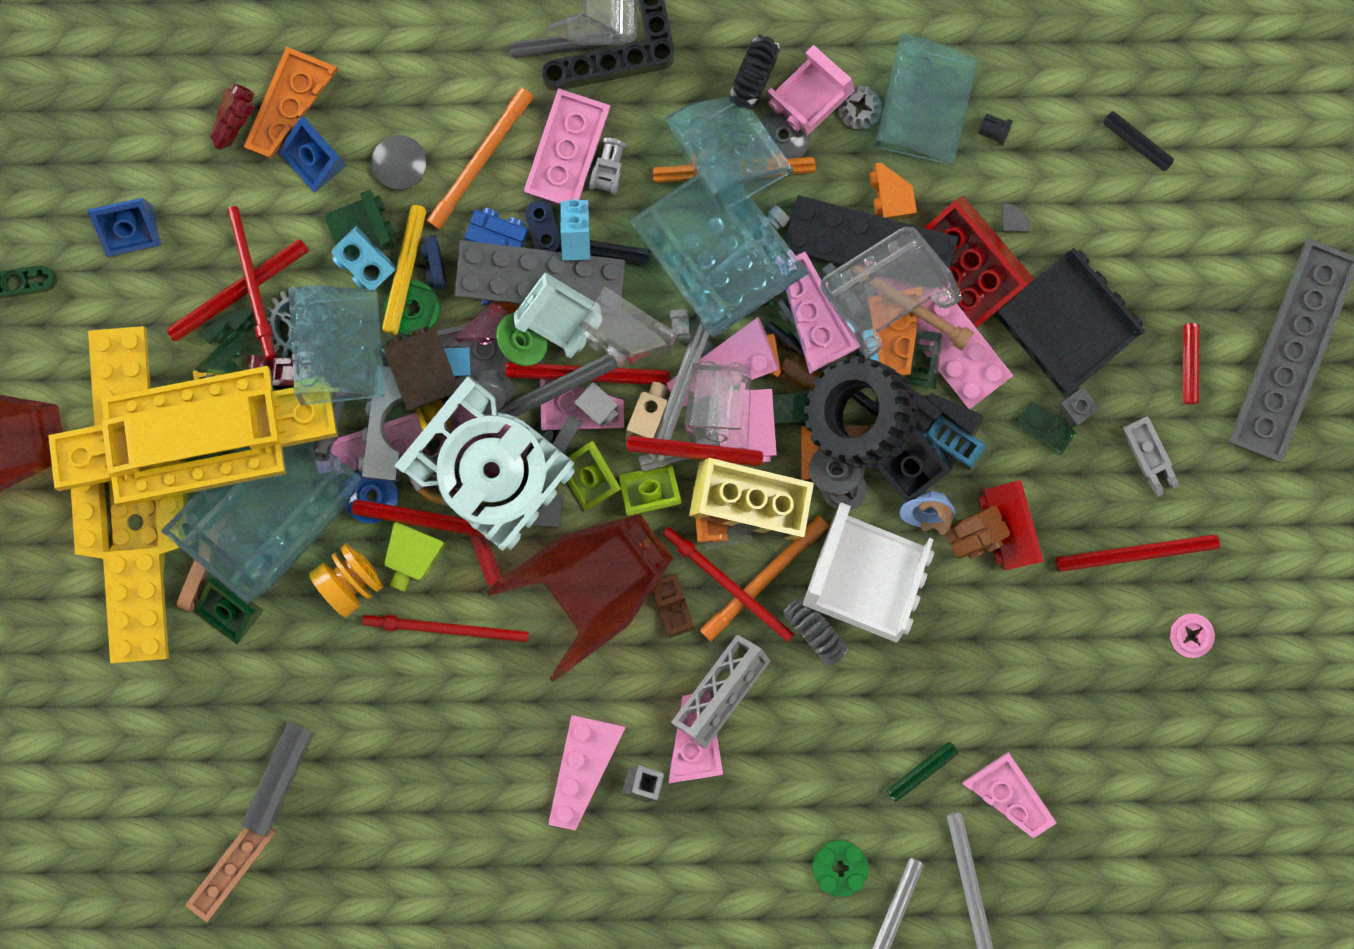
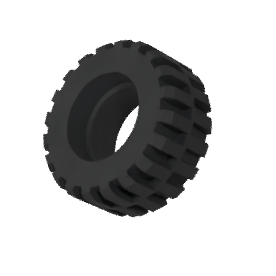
M852 357L850 360L844 358L836 362L837 367L828 366L823 371L825 375L822 378L818 376L813 382L816 386L813 392L809 390L807 399H810L809 406H805L804 415L809 416V420L805 422L807 431L813 433L810 436L813 444L819 446V451L825 456L853 467L862 468L865 466L872 468L877 467L878 462L885 464L891 461V454L899 455L904 450L901 446L904 441L910 442L913 436L909 434L911 426L916 427L917 419L913 417V412H917L918 408L917 402L911 400L915 395L912 387L906 385L907 380L905 377L897 373L895 369L871 358ZM864 388H872L879 400L877 420L867 433L857 438H851L843 424L844 408L848 400L856 392Z

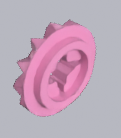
M1186 614L1178 617L1171 626L1169 639L1172 642L1173 649L1182 656L1197 658L1205 655L1211 649L1215 633L1212 624L1205 617L1199 614ZM1185 627L1191 631L1200 629L1195 635L1197 643H1194L1192 640L1184 641L1188 636Z

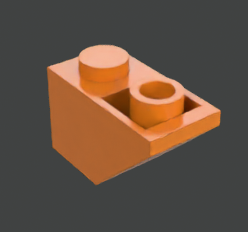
M876 163L873 167V172L869 173L871 188H876L877 199H874L876 216L880 215V217L891 220L914 218L917 210L913 186L884 164Z

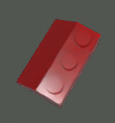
M1018 480L980 490L981 496L978 497V503L981 511L997 506L1002 516V521L1005 522L1010 532L1008 537L1001 540L1003 545L993 550L996 565H1001L1002 570H1010L1044 562L1022 481Z

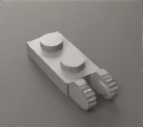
M677 309L670 311L672 336L679 338L681 344H688L692 337L688 310Z
M1146 416L1121 428L1155 495L1158 497L1164 492L1156 476V473L1162 470L1168 485L1172 489L1179 487L1178 480L1171 468L1173 465L1149 417Z

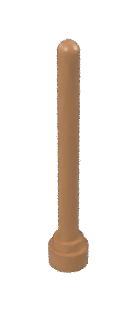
M861 267L855 269L854 275L856 278L951 337L949 340L959 350L962 351L974 332L967 327H954Z

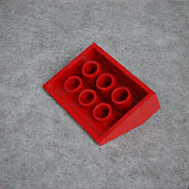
M964 196L956 199L924 227L959 237L945 289L976 328L1034 280L1032 275Z

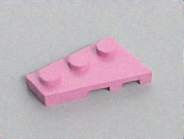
M1009 752L962 781L967 788L981 796L984 801L994 806L1032 838L1057 823Z

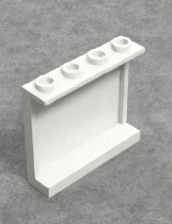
M840 502L830 524L802 605L897 643L902 634L908 635L911 629L913 619L909 618L911 611L915 612L920 601V596L916 594L918 588H923L927 578L924 568L925 566L929 567L934 556V551L930 550L934 539L929 538L925 546L848 516L851 506Z

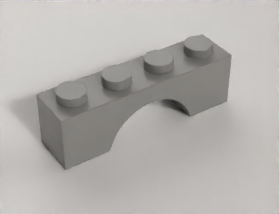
M376 366L375 372H371L369 379V388L373 389L372 400L368 399L366 404V416H369V424L363 430L362 443L366 444L365 455L360 456L359 471H363L362 477L400 482L401 471L394 465L403 454L396 451L388 443L384 432V424L390 410L401 403L402 398L390 367Z

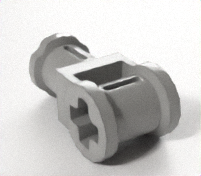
M603 138V144L605 145L602 157L597 158L596 166L593 168L589 190L597 188L609 191L611 195L616 196L622 173V163H620L623 149L627 147V143L614 138Z

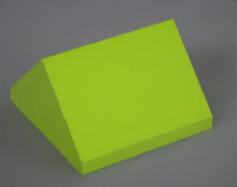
M593 441L568 457L574 461L572 468L575 469V472L567 482L585 512L622 491Z
M672 464L646 472L639 470L619 475L628 517L682 505Z

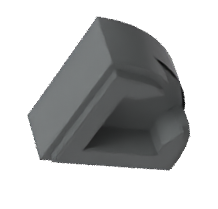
M1003 203L1002 232L1029 233L1031 227L1024 212L1014 205Z

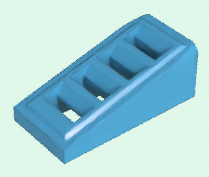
M939 415L927 431L944 452L970 469L974 467L986 449L985 443L968 434L941 415ZM945 425L948 428L940 440L936 439V435L942 426ZM954 431L957 434L949 446H947L945 442ZM964 438L966 441L959 452L955 451L954 449L960 440ZM971 444L976 447L968 458L964 457Z

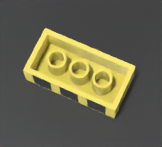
M708 458L699 462L689 516L789 540L800 539L805 536L814 483Z

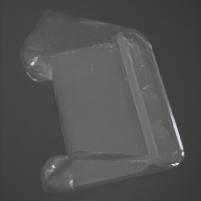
M904 227L897 230L827 274L822 279L820 285L825 297L866 359L877 354L882 347V340L878 334L879 331L932 299L939 308L946 309L962 300L952 272L913 227Z

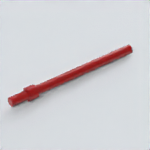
M232 206L228 208V213L257 325L255 327L257 340L261 341L265 359L271 360L276 357L272 342L274 337L272 326L267 322L239 208Z
M668 527L662 535L678 548L677 552L684 558L689 557L786 642L793 638L795 634L697 551L694 543L689 539H683L671 527Z
M386 614L385 617L363 615L362 621L363 626L384 628V631L396 632V629L518 642H528L529 631L398 618V615Z

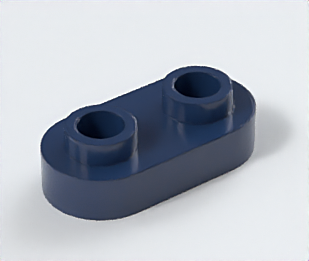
M544 201L532 202L527 207L525 215L534 247L538 250L557 252L561 246V239L552 208ZM537 210L544 212V216L541 219L534 217V213ZM543 237H551V243L549 245L542 244Z
M437 235L425 237V243H421L424 260L429 259L430 270H426L429 286H434L436 291L447 289Z

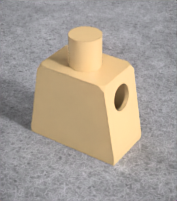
M653 382L649 393L641 392L626 430V441L629 436L655 437L668 402L664 399L668 390L667 386Z

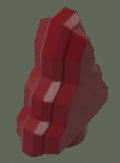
M236 83L233 84L232 88H225L222 102L218 109L217 119L210 134L215 148L222 150L224 147L231 146L240 128L244 126L248 117L252 114L255 108L252 103L255 93L250 89Z

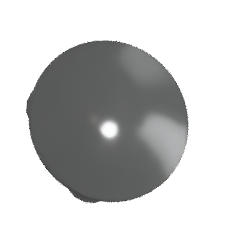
M395 135L388 137L380 142L374 150L372 156L374 175L382 185L397 190L410 188L421 182L426 169L425 152L417 141L408 136Z

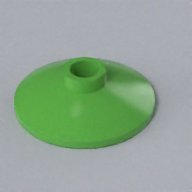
M514 313L507 315L499 323L497 342L502 353L510 361L520 366H531L538 363L544 357L547 350V339L529 328L525 332L517 329L514 323Z

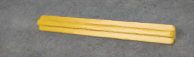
M412 205L410 208L382 330L390 335H396L399 330L423 229L426 210L425 207L420 205Z

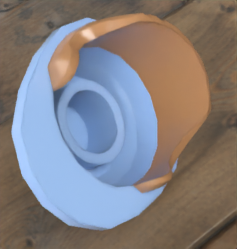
M933 490L926 491L916 499L905 502L900 508L901 519L906 523L921 527L922 531L936 529L941 535L949 532L956 515L952 503L945 494Z

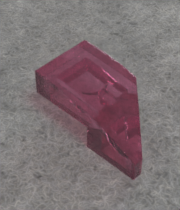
M493 302L470 322L455 339L458 342H464V340L476 341L487 345L488 341H493L497 338L498 325L509 314L497 302Z

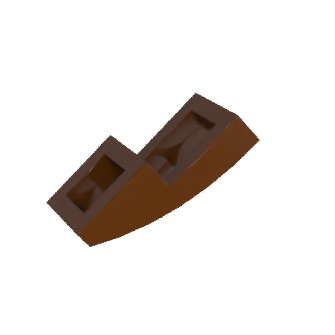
M677 573L651 581L668 637L672 638L695 630Z

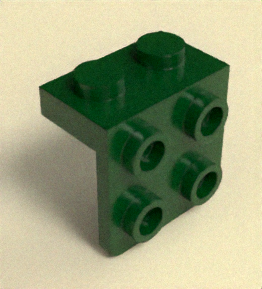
M371 190L360 193L362 200L325 215V220L335 246L356 226L381 251L395 246L392 237L396 236L392 224L390 220L385 222L382 214L386 210L380 195L375 196ZM348 245L344 248L345 254L349 257H356L360 254L359 248L355 245Z

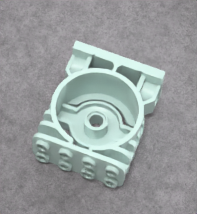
M470 376L463 381L394 465L422 487L438 485V489L448 506L470 523L475 530L477 529L486 539L496 544L501 551L506 547L511 550L521 538L519 531L525 525L529 528L539 516V512L536 510L542 503L547 506L556 496L557 491L555 487L561 481L563 484H566L575 472V469L572 468L574 461L564 455L532 427L517 417L497 412L496 398ZM460 404L476 416L462 423L454 431L447 427V421ZM491 404L492 414L485 415L483 412ZM505 424L510 425V429L501 439L494 437L483 438L467 448L459 466V474L463 486L454 495L451 489L457 483L454 471L455 461L463 445L475 436L485 433H498ZM437 433H443L448 438L440 450L438 460L435 461L423 449L426 448ZM531 442L534 448L527 455L529 475L522 492L507 504L496 507L486 506L481 513L474 511L482 501H502L510 497L519 488L524 475V464L520 454ZM486 463H497L500 473L496 477L487 476L484 473V465ZM434 472L437 473V479L428 480Z

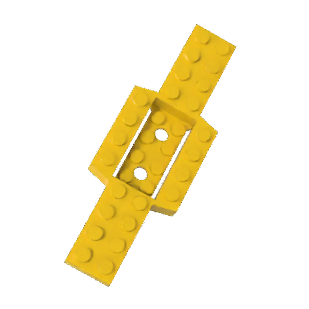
M144 326L88 331L94 426L102 425L101 421L104 420L101 398L151 389L147 329ZM186 459L140 467L139 472L186 463ZM109 481L113 545L109 549L105 482L71 489L75 554L101 558L104 561L110 663L169 659L163 578L165 554L192 546L188 493L117 507L114 504L112 481ZM135 514L140 515L143 519V526L137 531L132 530L128 525L129 518Z

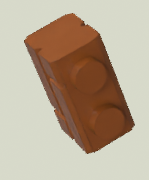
M992 506L952 524L945 536L948 542L952 544L951 548L956 558L968 555L971 560L985 553L984 548L991 552L1003 545L1001 540L1008 537L1010 532L1005 522L1002 521V516L997 506Z

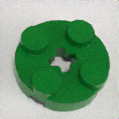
M410 280L398 330L399 333L412 336L413 331L423 327H428L430 331L438 322L441 312L439 298L427 284ZM390 292L388 293V295H387V297H386V300H385V305H384V311H385V313H386V309H387V305H388V301H389ZM416 301L420 311L414 313L413 316H409V311L405 307Z
M836 839L827 842L819 849L813 859L812 871L816 882L824 892L832 896L845 897L863 888L868 877L869 866L866 856L858 846L848 840ZM841 860L844 865L848 866V870L844 871V875H838V872L833 871V867L838 864L837 861Z

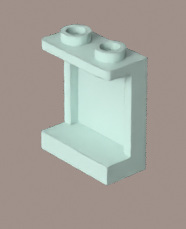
M544 273L514 313L515 327L522 332L529 328L565 350V355L572 358L576 352L578 353L583 349L589 334L599 328L602 323V314L599 304L549 274Z

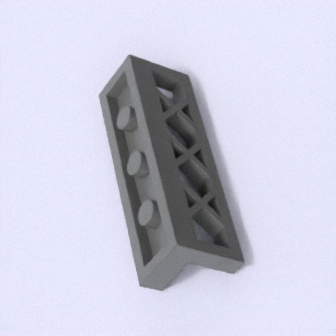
M290 722L287 723L241 824L242 827L252 830L263 837L269 836L315 733Z

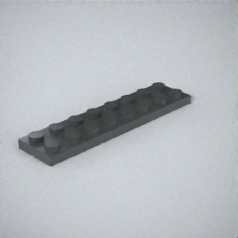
M1310 238L1305 241L1228 440L1229 444L1274 462H1283L1354 277L1353 255Z

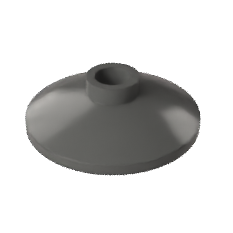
M771 112L758 125L756 144L760 153L767 160L801 158L809 147L810 134L807 136L801 129L798 132L789 125L787 117L782 112L780 114ZM786 131L789 136L787 139H781L778 133Z
M817 450L811 458L809 473L811 480L817 488L823 492L838 495L850 492L860 484L864 477L865 466L862 468L853 467L835 461ZM835 470L843 472L841 475L832 474Z

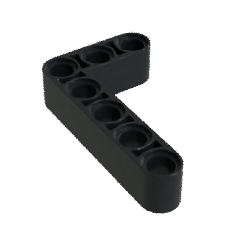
M639 0L646 41L548 61L542 68L545 86L552 91H558V88L565 90L669 68L674 61V45L665 1L658 0L656 5L648 6L644 3V0ZM653 23H661L664 29L661 32L655 33L649 27ZM659 49H665L669 52V56L665 59H659L655 56V52ZM633 54H638L643 60L641 63L633 65L628 61V58ZM605 60H613L616 63L615 67L611 70L603 69L601 64ZM579 65H585L589 68L585 75H577L574 72L575 68ZM551 71H560L562 73L561 78L557 81L549 80L547 77Z

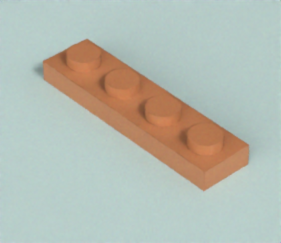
M244 828L185 906L206 923L209 922L277 831L272 828L269 836L263 837L252 830Z

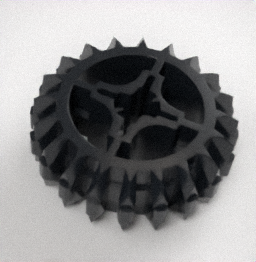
M758 35L750 44L729 95L730 102L736 104V106L752 110L757 105L780 52V44L773 41L774 39Z

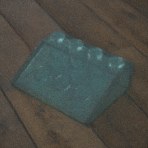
M901 34L895 52L874 147L954 165L978 59L928 39Z
M729 96L688 104L664 118L672 139L720 212L727 210L794 172L753 110L742 109L736 106V104L730 102Z
M319 285L288 288L294 392L300 405L385 397L377 291Z

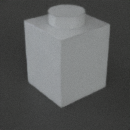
M594 382L574 402L600 427L603 423L608 426L619 414L616 411L619 407L618 404Z

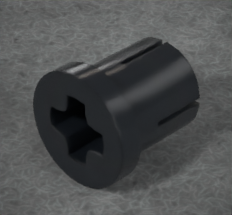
M986 114L978 134L997 141L998 145L1003 147L1013 120L1008 119L1005 121Z

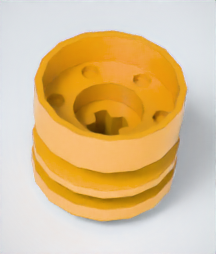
M345 543L340 549L346 559L337 552H334L332 559L337 567L334 569L326 562H322L309 573V577L326 601L341 616L347 618L361 607L360 601L356 596L358 592L365 598L370 599L373 595L367 585L376 592H379L384 587L377 576L376 570L365 556L348 543Z

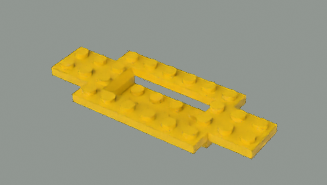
M269 366L101 398L104 420L101 421L102 425L49 435L54 487L57 491L112 481L114 504L120 507L286 474L282 447L338 437L328 381L274 391L271 370ZM250 446L252 449L139 472L140 467Z

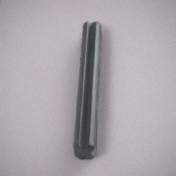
M607 354L505 404L498 412L517 417L618 367L616 358L613 354Z

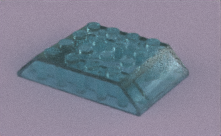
M721 159L629 220L653 258L712 337H716L809 274Z
M316 441L282 447L286 474L199 491L161 532L248 604L270 590L345 509L361 483L362 478L332 453L328 461H318L315 457H312ZM250 446L240 448L237 452L252 449L250 448Z

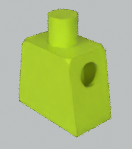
M395 522L384 565L396 570L390 586L405 592L411 577L423 581L447 542L400 522Z

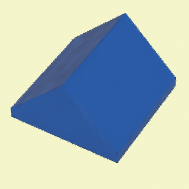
M304 116L299 118L278 151L313 192L318 191L346 166L339 155Z
M144 198L88 209L89 217L107 257L161 245L154 207Z

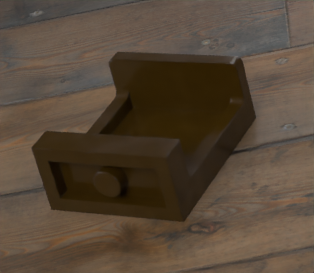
M428 327L420 328L412 332L413 337L402 340L401 336L386 341L387 346L381 350L383 356L385 355L402 398L401 403L405 413L450 397L458 389V384L436 328L430 331Z

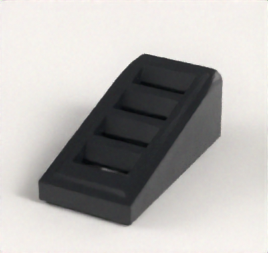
M933 393L929 394L927 399L932 404L938 407L968 434L976 435L984 418L982 414Z

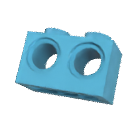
M571 199L569 201H561L562 260L590 259L588 200Z
M357 226L332 249L333 261L342 270L347 268L354 275L353 281L362 290L367 288L372 293L395 271L396 265ZM348 245H355L359 248L360 254L356 257H349L345 254L344 248ZM368 265H375L379 268L380 273L375 277H369L365 274L364 268Z

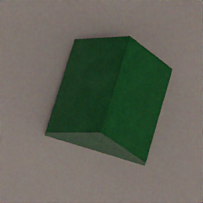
M211 577L207 581L194 609L196 614L235 644L242 640L264 611L221 577Z

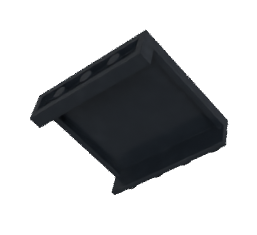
M1074 247L994 314L1065 398L1071 396L1086 380L1138 336L1146 332L1142 327L1144 325L1142 320L1135 313L1131 314L1124 305L1126 303L1117 292L1113 293L1106 284L1108 282L1099 271L1095 272L1088 265L1090 263L1088 257L1081 250L1076 251Z

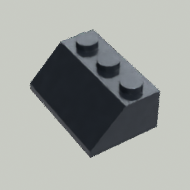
M918 421L916 427L911 426L909 434L913 436L910 442L904 441L901 445L904 450L899 455L891 454V461L885 464L878 462L877 465L879 471L905 502L916 499L951 472L953 462ZM875 422L871 426H869L860 436L867 433L873 427Z

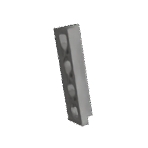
M736 635L671 723L688 734L697 745L706 749L771 662L762 648ZM740 645L749 649L743 658L734 660V653ZM730 668L731 674L729 677L718 682L717 676L719 673ZM713 690L714 697L711 701L701 704V697L704 693ZM697 712V720L691 728L683 724V721L689 714Z

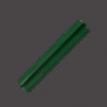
M947 742L887 789L891 799L898 802L956 757L959 753L956 747L951 742Z

